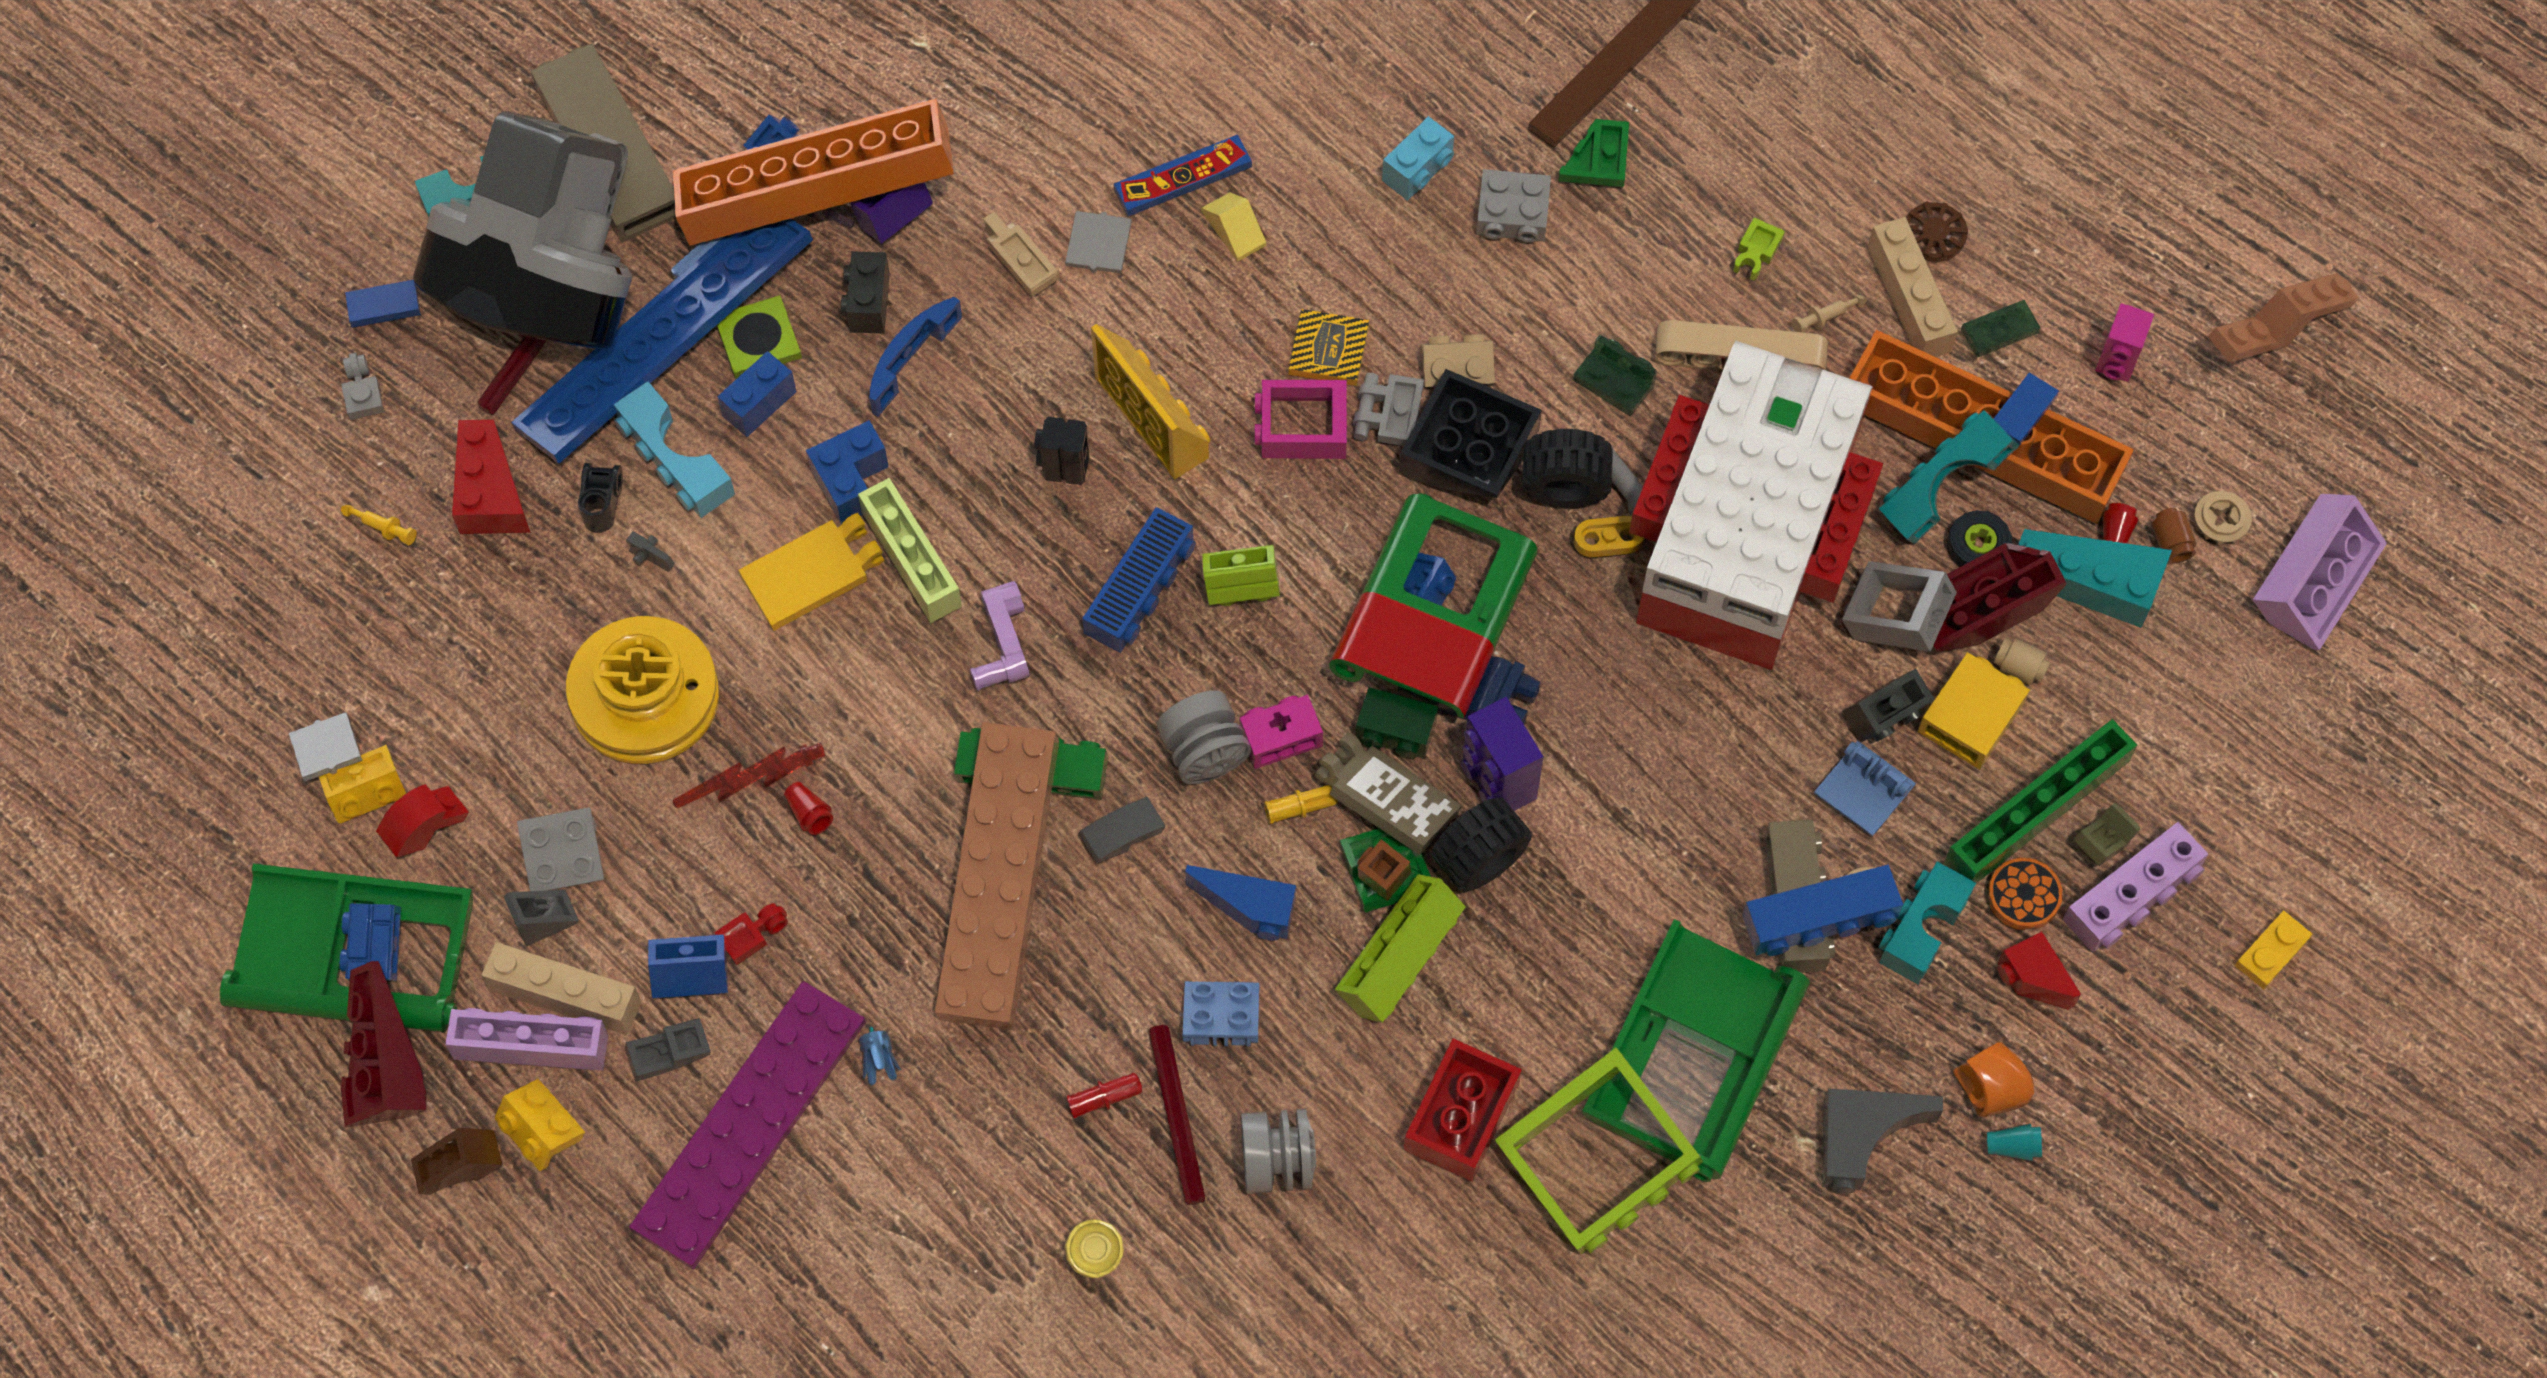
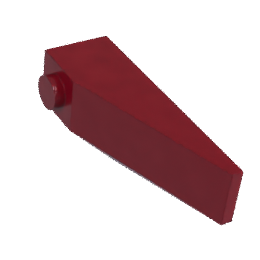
M371 961L350 970L347 1017L353 1024L350 1041H345L344 1054L350 1055L348 1077H342L341 1080L344 1126L353 1127L404 1119L427 1110V1093L424 1087L423 1073L379 961Z

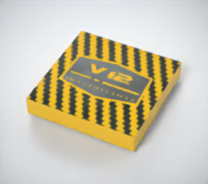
M1301 309L1288 375L1317 380H1347V385L1357 386L1369 329V320Z

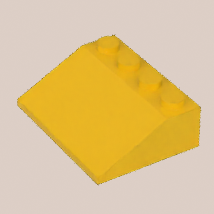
M1098 324L1092 326L1091 336L1095 379L1174 480L1209 459V443L1211 442L1209 435L1201 425L1196 426L1192 422L1190 412L1184 402L1180 399L1176 401L1173 398L1165 378L1161 374L1155 375L1151 370L1146 354L1141 349L1136 350L1129 340Z

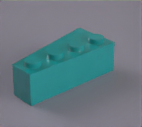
M2024 529L2018 544L2052 553L2067 582L2057 597L2142 628L2151 609L2172 552L2169 549Z

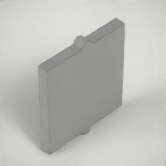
M1076 211L1065 261L1066 266L1090 269L1092 273L1099 270L1122 274L1132 219L1109 216L1106 212L1095 214Z
M347 712L323 721L316 720L312 725L289 733L304 782L329 772L334 774L340 768L362 761Z

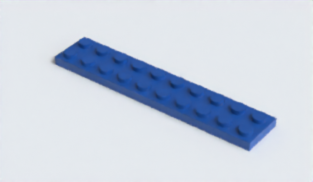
M790 218L774 224L724 236L685 272L671 282L511 422L514 429L558 464L562 462L617 413L614 407L616 402L647 381L649 383L654 381L812 242L813 238L810 231Z

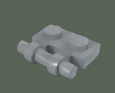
M1367 373L1364 384H1361L1359 387L1358 398L1360 399L1359 410L1354 413L1352 423L1355 427L1354 438L1365 441L1367 440L1369 430L1374 428L1379 429L1378 442L1404 446L1417 423L1424 379L1390 374L1388 385L1383 386L1378 385L1379 376L1377 374ZM1374 402H1384L1382 414L1372 412Z

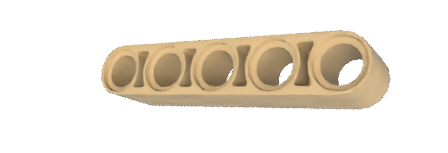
M1678 320L1663 321L1659 323L1657 329L1655 358L1663 365L1723 371L1735 341H1739L1823 370L1827 368L1828 340L1819 334Z

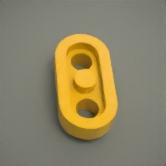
M1632 516L1589 519L1577 526L1574 534V546L1580 554L1586 557L1631 554L1642 547L1644 538L1629 533ZM1629 535L1632 537V540L1624 541L1621 539V536ZM1593 538L1597 543L1590 545L1585 540Z

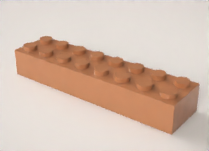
M982 722L935 1014L941 1021L1014 1030L1059 747L1056 731Z

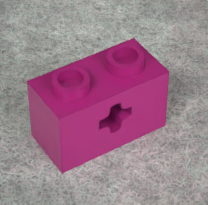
M2120 303L2095 371L2104 374L2112 380L2129 382L2142 351L2154 314Z
M1308 694L1302 697L1289 696L1282 699L1278 705L1266 709L1263 707L1253 708L1247 711L1244 716L1239 717L1243 736L1248 739L1251 745L1249 757L1254 769L1323 747V730Z

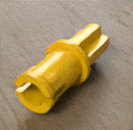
M1326 785L1301 793L1298 789L1294 790L1292 795L1264 801V811L1269 824L1296 816L1305 818L1306 813L1336 805L1338 800L1330 795L1332 786Z

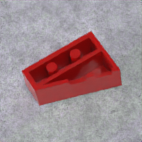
M494 419L458 420L452 517L460 534L531 533Z

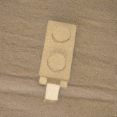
M995 212L983 218L985 222L984 229L990 236L987 238V243L990 245L991 250L1031 297L1059 280L1058 270L1018 224L1010 223L1006 226Z

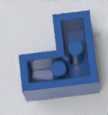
M870 420L806 450L810 470L840 524L842 525L849 516L855 513H859L860 516L863 515L858 497L859 493L868 489L863 479L889 467L885 446Z

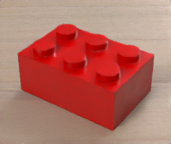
M1452 1038L1405 1135L1404 1151L1473 1182L1519 1086L1522 1069Z

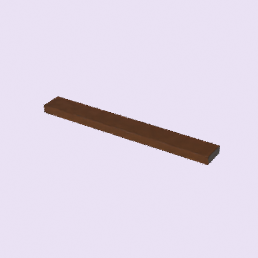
M1651 0L1529 122L1528 129L1555 148L1701 0Z

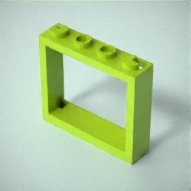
M1614 1048L1495 1139L1496 1143L1581 1254L1587 1250L1589 1253H1592L1598 1247L1604 1246L1608 1242L1606 1235L1617 1227L1622 1231L1633 1224L1639 1218L1636 1212L1648 1203L1651 1207H1654L1662 1202L1670 1194L1667 1190L1678 1180L1684 1184L1692 1179L1691 1176L1700 1170L1698 1165L1703 1162L1693 1146L1617 1048ZM1621 1072L1684 1155L1583 1232L1579 1233L1517 1150Z

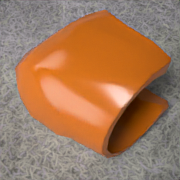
M2001 1041L1974 1055L1966 1063L1953 1071L1956 1079L1970 1099L1977 1115L1980 1117L2006 1113L2023 1107L2032 1100L2034 1095L2032 1075L2020 1058Z

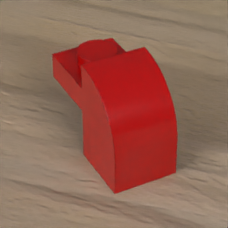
M424 784L399 798L385 813L376 832L397 858L424 850L435 830L464 822L469 811L449 786L430 790Z

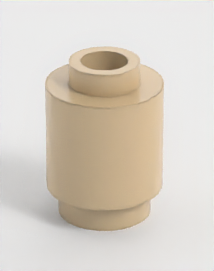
M2005 638L1993 664L2000 666V671L2032 685L2034 679L2042 681L2051 662L2044 660L2047 652L2017 638L2014 641Z

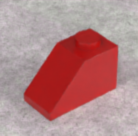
M2042 931L2003 950L1997 963L1999 965L1998 973L2002 981L2007 986L2011 985L2017 995L2067 1010L2075 1007L2081 993Z

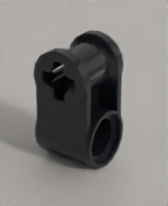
M584 463L578 507L585 527L591 532L602 533L613 526L618 498L623 484V469L621 465H614L613 468L593 467L592 463ZM597 508H601V509H602V510L599 511V512H595V513H592V512H591L592 510L597 509Z

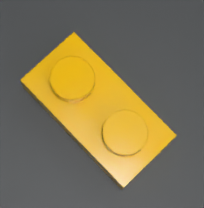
M2283 910L2235 964V967L2264 990L2308 942L2313 934Z

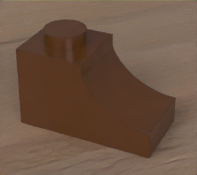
M458 1128L411 1159L418 1193L424 1195H431L457 1183L471 1180L478 1181L502 1166L494 1130Z

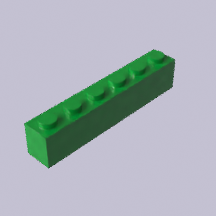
M2111 719L1954 843L1947 853L1944 864L1977 884L2129 763L2138 745Z

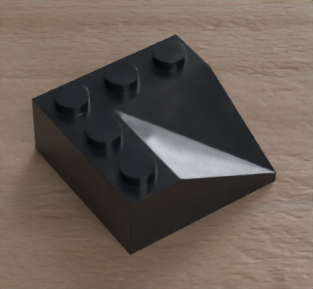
M1445 369L1400 453L1399 473L1432 487L1498 498L1524 459L1526 441L1538 433L1542 410Z

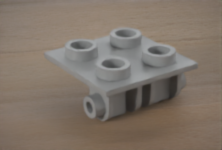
M591 807L517 821L530 891H547L604 880L595 833L597 831L594 817H592Z

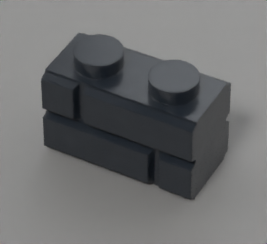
M1047 417L1044 420L1043 429H1037L1035 434L1036 466L1042 467L1043 477L1047 481L1062 482V480H1065L1069 484L1082 485L1086 480L1090 459L1085 421L1069 419L1065 422L1063 418Z

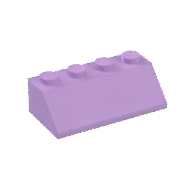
M2320 494L2253 598V602L2270 625L2314 650L2321 649L2387 544L2355 495Z

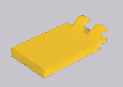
M859 513L849 516L838 528L833 520H830L738 570L740 577L773 631L868 581L864 571L876 567L885 561L881 555L883 552L876 540L864 545L856 555L849 548L848 543L868 534L864 527L866 525Z

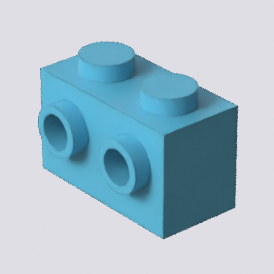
M1428 116L1383 159L1382 181L1408 201L1418 190L1424 188L1441 168L1447 166L1454 156V135Z

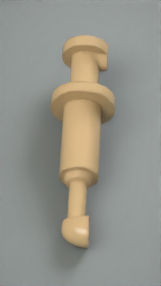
M1857 295L1854 299L1847 302L1839 300L1821 309L1813 306L1809 308V316L1802 319L1800 317L1793 318L1792 327L1795 332L1803 333L1811 325L1816 329H1821L1825 326V321L1844 314L1848 307L1855 304L1858 307L1863 306L1867 302V298Z

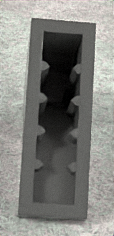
M1829 1088L1824 1098L1822 1187L1832 1188L1833 1192L1840 1194H1849L1855 1192V1190H1860L1865 1181L1868 1159L1874 1149L1885 1138L1899 1129L1920 1123H1937L1943 1112V1096Z

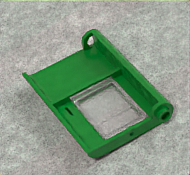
M1674 919L1612 1050L1617 1048L1702 1158L1703 1162L1698 1165L1700 1170L1693 1177L1704 1182H1711V1179H1720L1810 985V980L1803 973L1790 967L1777 966L1774 971L1689 931L1681 925L1680 921ZM1621 1072L1589 1096L1582 1113L1593 1123L1673 1162L1684 1155Z

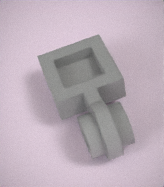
M357 352L350 353L349 358L343 359L347 378H355V381L341 384L349 419L353 420L385 412L377 377L373 376L363 379L364 375H369L365 355H358Z

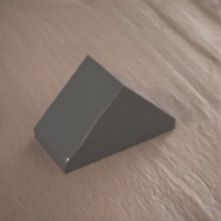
M566 890L507 892L503 896L526 946L574 926L579 921Z

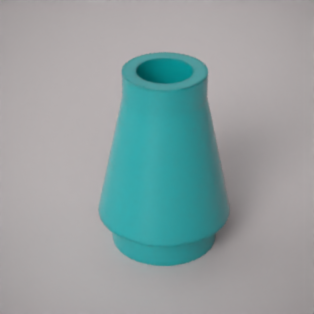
M2031 1123L1999 1131L1987 1132L1988 1154H1997L2033 1161L2035 1157H2042L2041 1127H2031Z

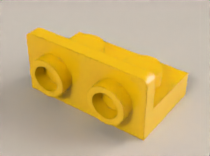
M387 745L362 754V761L340 768L334 774L329 772L319 776L326 800L338 823L346 822L395 802L406 794Z

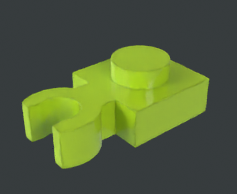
M1753 218L1739 244L1738 251L1742 252V254L1735 260L1734 272L1738 273L1743 265H1749L1753 268L1750 279L1753 281L1757 279L1760 274L1761 261L1770 264L1784 238L1785 231L1757 218Z

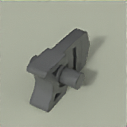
M632 531L626 539V542L631 546L629 552L635 555L633 558L635 563L641 565L643 561L648 560L667 572L675 565L669 555L654 547L658 542L656 537L650 535L648 539H645Z

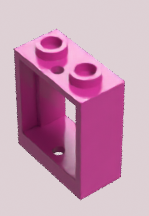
M1262 380V393H1255V414H1262V424H1255V445H1262V458L1346 459L1347 380ZM1271 401H1332V435L1271 434Z

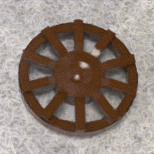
M1926 201L1912 209L1906 216L1908 224L1914 218L1923 225L1909 226L1912 231L1920 232V235L1915 238L1917 243L1923 241L1927 245L1925 251L1920 248L1925 260L1935 262L1949 260L1959 254L1964 248L1968 235L1967 224L1962 217V213L1948 206V203H1929ZM1932 210L1939 211L1938 217L1933 216ZM1926 211L1928 219L1926 220L1919 213ZM1944 213L1951 216L1946 221L1943 220ZM1955 221H1957V223H1958L1959 226H1960V227H1949V225H1950L1951 223L1955 222ZM1961 233V240L1958 241L1949 234ZM1949 241L1956 247L1947 251L1945 243ZM1932 247H1940L1942 253H1931Z

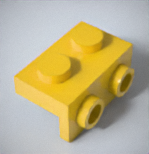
M539 1078L504 1095L495 1115V1120L501 1131L508 1134L521 1149L523 1156L528 1161H531L539 1171L548 1167L553 1155L580 1142L585 1134L582 1127Z

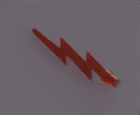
M821 742L809 747L804 744L799 746L800 750L783 759L786 752L784 746L740 772L742 765L739 762L673 799V805L675 808H680L721 789L718 796L720 803L767 775L764 782L766 788L805 764L807 767L813 765V760L826 756Z

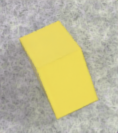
M1229 192L1201 208V212L1237 262L1266 246V240L1248 199Z

